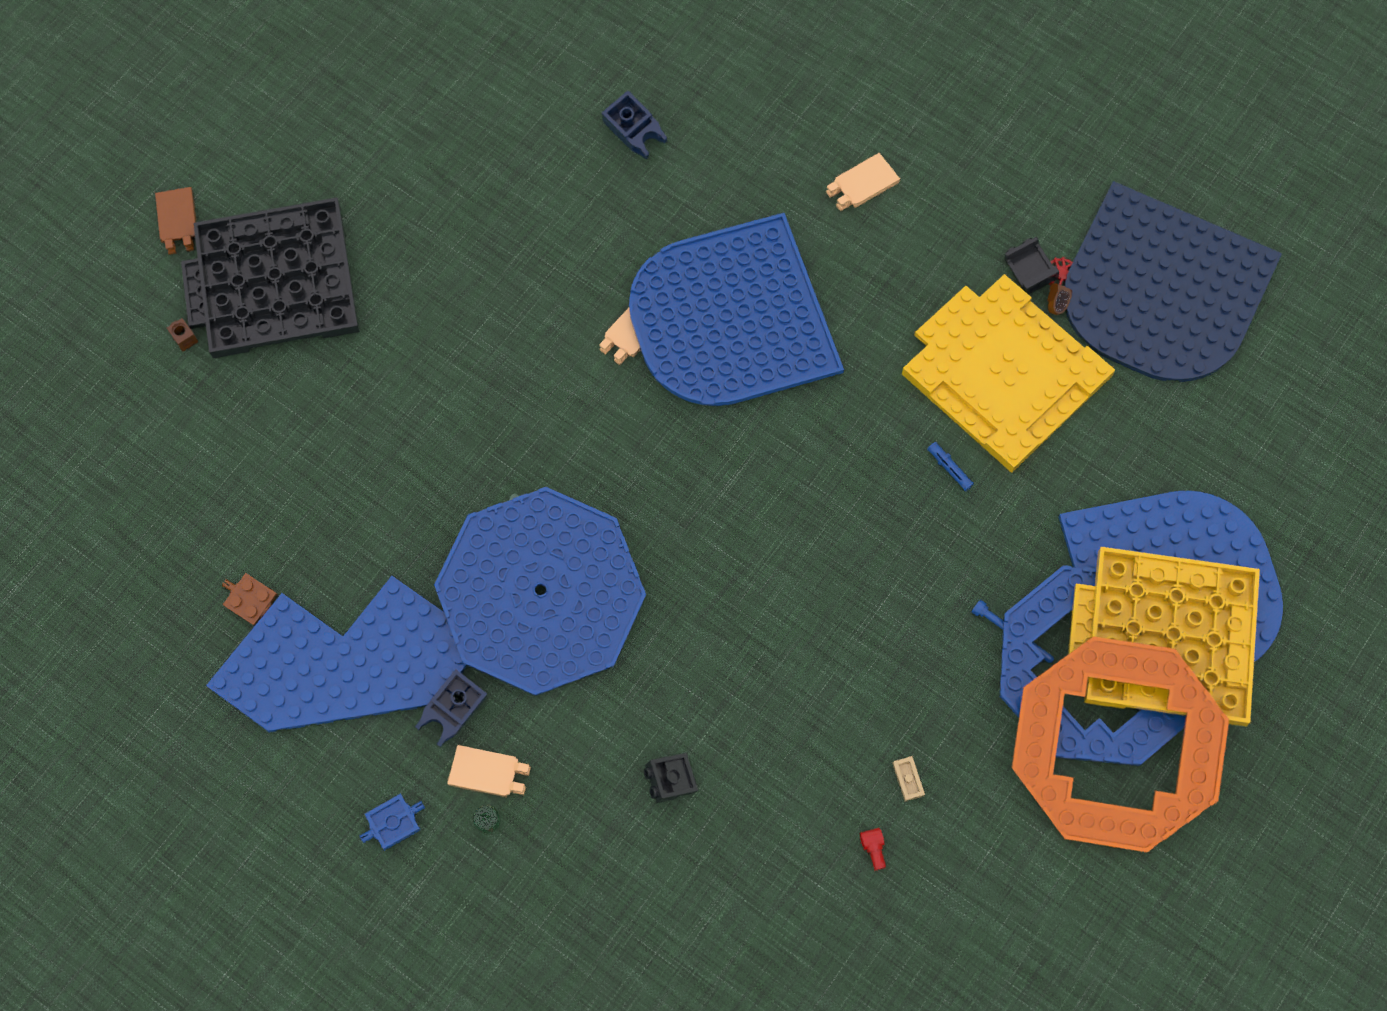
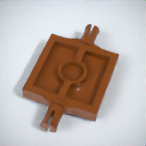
M247 573L244 574L236 585L228 579L224 581L228 585L222 584L223 587L231 591L223 605L254 626L272 606L278 596L276 592Z

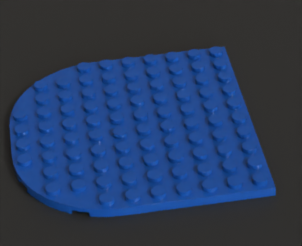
M785 213L672 243L660 249V252L652 258L650 257L642 265L634 278L629 298V311L644 361L654 378L665 389L679 398L708 406L730 405L844 372Z
M1175 491L1059 514L1058 517L1073 568H1096L1098 550L1100 547L1260 569L1254 662L1269 649L1275 640L1282 621L1283 600L1271 557L1258 528L1245 513L1230 502L1203 492Z

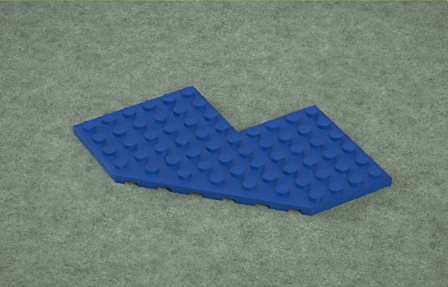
M391 576L344 636L281 593L206 686L266 731L275 732L281 729H294L305 727L306 725H318L336 720L361 718V716L380 715L392 711H404L427 706L455 669L463 673L467 665L462 662L445 613Z

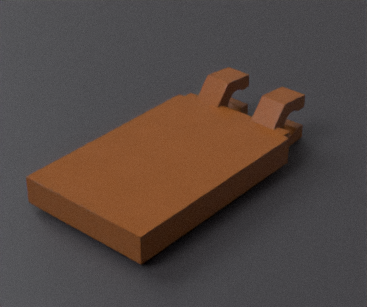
M187 187L155 193L160 240L162 243L165 242L168 254H176L175 240L183 239L187 251H193V237H195L193 223L196 222L192 188Z

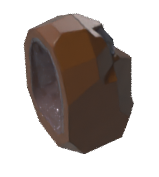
M1052 283L1047 299L1049 313L1054 315L1062 314L1068 308L1072 297L1071 289Z

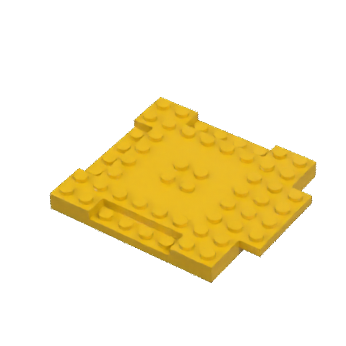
M1004 274L980 297L965 286L915 332V336L926 347L903 367L902 375L1012 473L1113 376L1115 369L1088 346L1084 348L1031 302L1032 297Z
M1100 547L1097 556L1095 586L1075 585L1068 654L1093 636L1176 649L1204 688L1216 701L1220 709L1229 718V724L1246 727L1250 723L1260 569ZM1088 677L1084 703L1123 709L1130 707L1186 716L1185 712L1166 710L1169 689Z

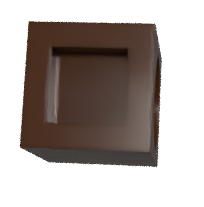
M183 318L174 321L167 327L168 332L182 352L198 343L194 333Z

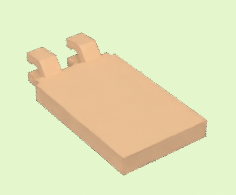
M878 153L836 177L834 182L827 186L828 190L826 193L830 198L841 191L844 193L842 197L837 199L838 203L836 206L840 211L851 204L856 208L898 184L900 178L882 155Z
M628 308L607 330L604 336L605 339L600 344V351L605 355L614 345L620 348L614 355V361L619 365L628 356L634 358L641 350L632 326Z
M457 745L447 784L507 797V795H510V792L524 795L526 786L513 782L515 773L529 776L531 767L528 764L518 763V759L514 756Z

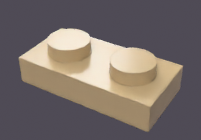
M913 757L894 761L892 764L904 800L909 801L923 797L925 793Z

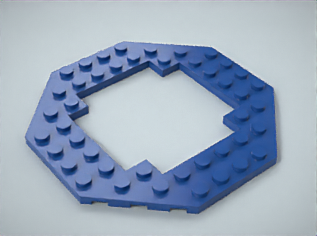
M1063 565L1004 614L1000 697L1018 718L1023 687L1037 678L1031 670L1045 659L1032 643L1073 610L1076 584L1095 586L1096 568H1073ZM1063 707L1056 758L1140 766L1185 727L1186 716L1142 709L1113 733L1100 718L1084 730Z

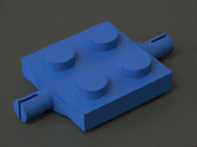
M399 794L365 814L370 830L359 836L363 843L375 837L380 842L383 850H386L420 831L414 814L425 809L421 801L410 807L402 795Z

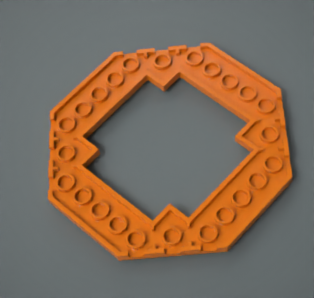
M1093 636L1023 687L1012 769L1064 839L1148 852L1218 801L1229 718L1220 709L1216 701L1204 688L1176 649ZM1088 677L1169 689L1166 710L1186 713L1176 792L1173 794L1155 791L1152 811L1071 798L1073 777L1053 774L1064 694L1085 697Z

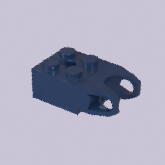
M626 91L602 112L603 123L632 152L641 155L645 159L649 158V152L644 145L647 139L653 138L664 144L667 142V137L661 130L658 121L629 91Z
M455 669L424 708L422 717L415 728L420 730L432 721L440 723L443 726V733L437 745L441 748L447 740L457 735L486 699L487 693ZM463 695V702L456 703L454 696Z

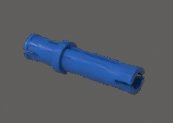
M937 442L928 447L927 450L937 459L939 466H943L964 491L969 490L974 485V482L951 459V455L949 453L946 454Z

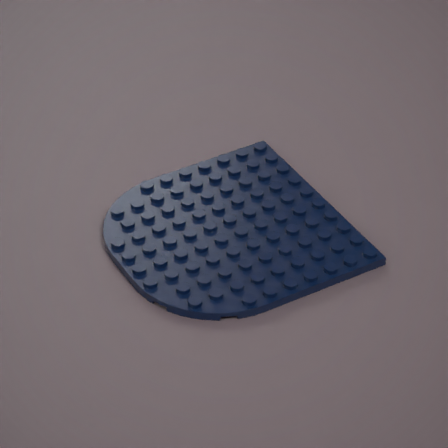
M1113 181L1067 274L1064 286L1072 290V297L1065 311L1078 337H1081L1089 344V348L1099 355L1140 374L1161 381L1179 380V382L1201 379L1218 371L1237 352L1282 253Z

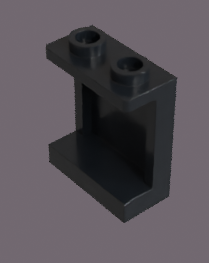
M1037 237L1033 239L1028 238L1020 246L1011 247L1006 251L1005 262L1022 290L1028 295L1059 279V270L1056 266H1052L1039 245Z

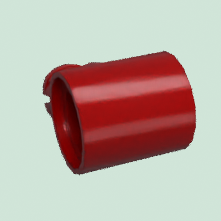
M875 828L860 832L859 835L863 849L870 853L875 871L886 868L882 853L884 838L881 829Z

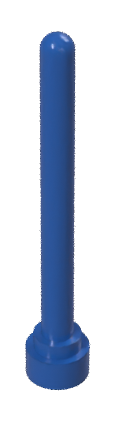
M980 599L971 612L976 616L986 617L1003 630L1004 621L989 611V607L986 606L987 604ZM1034 642L1032 643L1045 657V661L1048 663L1054 661V657Z

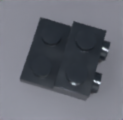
M687 753L653 759L645 765L644 776L647 780H650V796L652 799L655 798L656 803L674 800L679 796L693 794L698 791Z

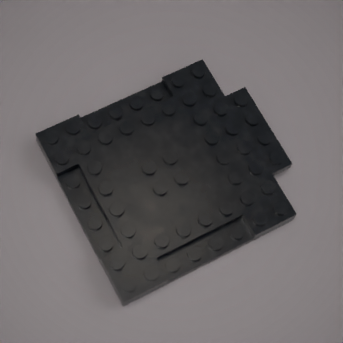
M338 197L193 223L198 258L181 261L188 325L190 329L206 326L209 353L212 358L250 352L249 348L321 335L324 339L360 332L344 237L342 212Z

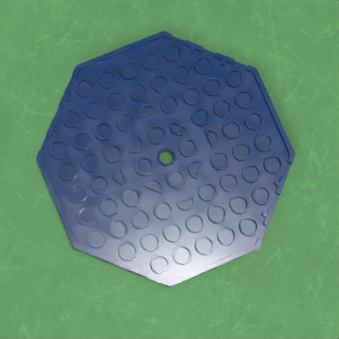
M543 487L535 492L515 497L510 501L490 506L485 510L468 514L434 584L463 664L534 696L613 667L646 596L617 518L548 487ZM538 585H543L546 588V593L537 595L535 588Z

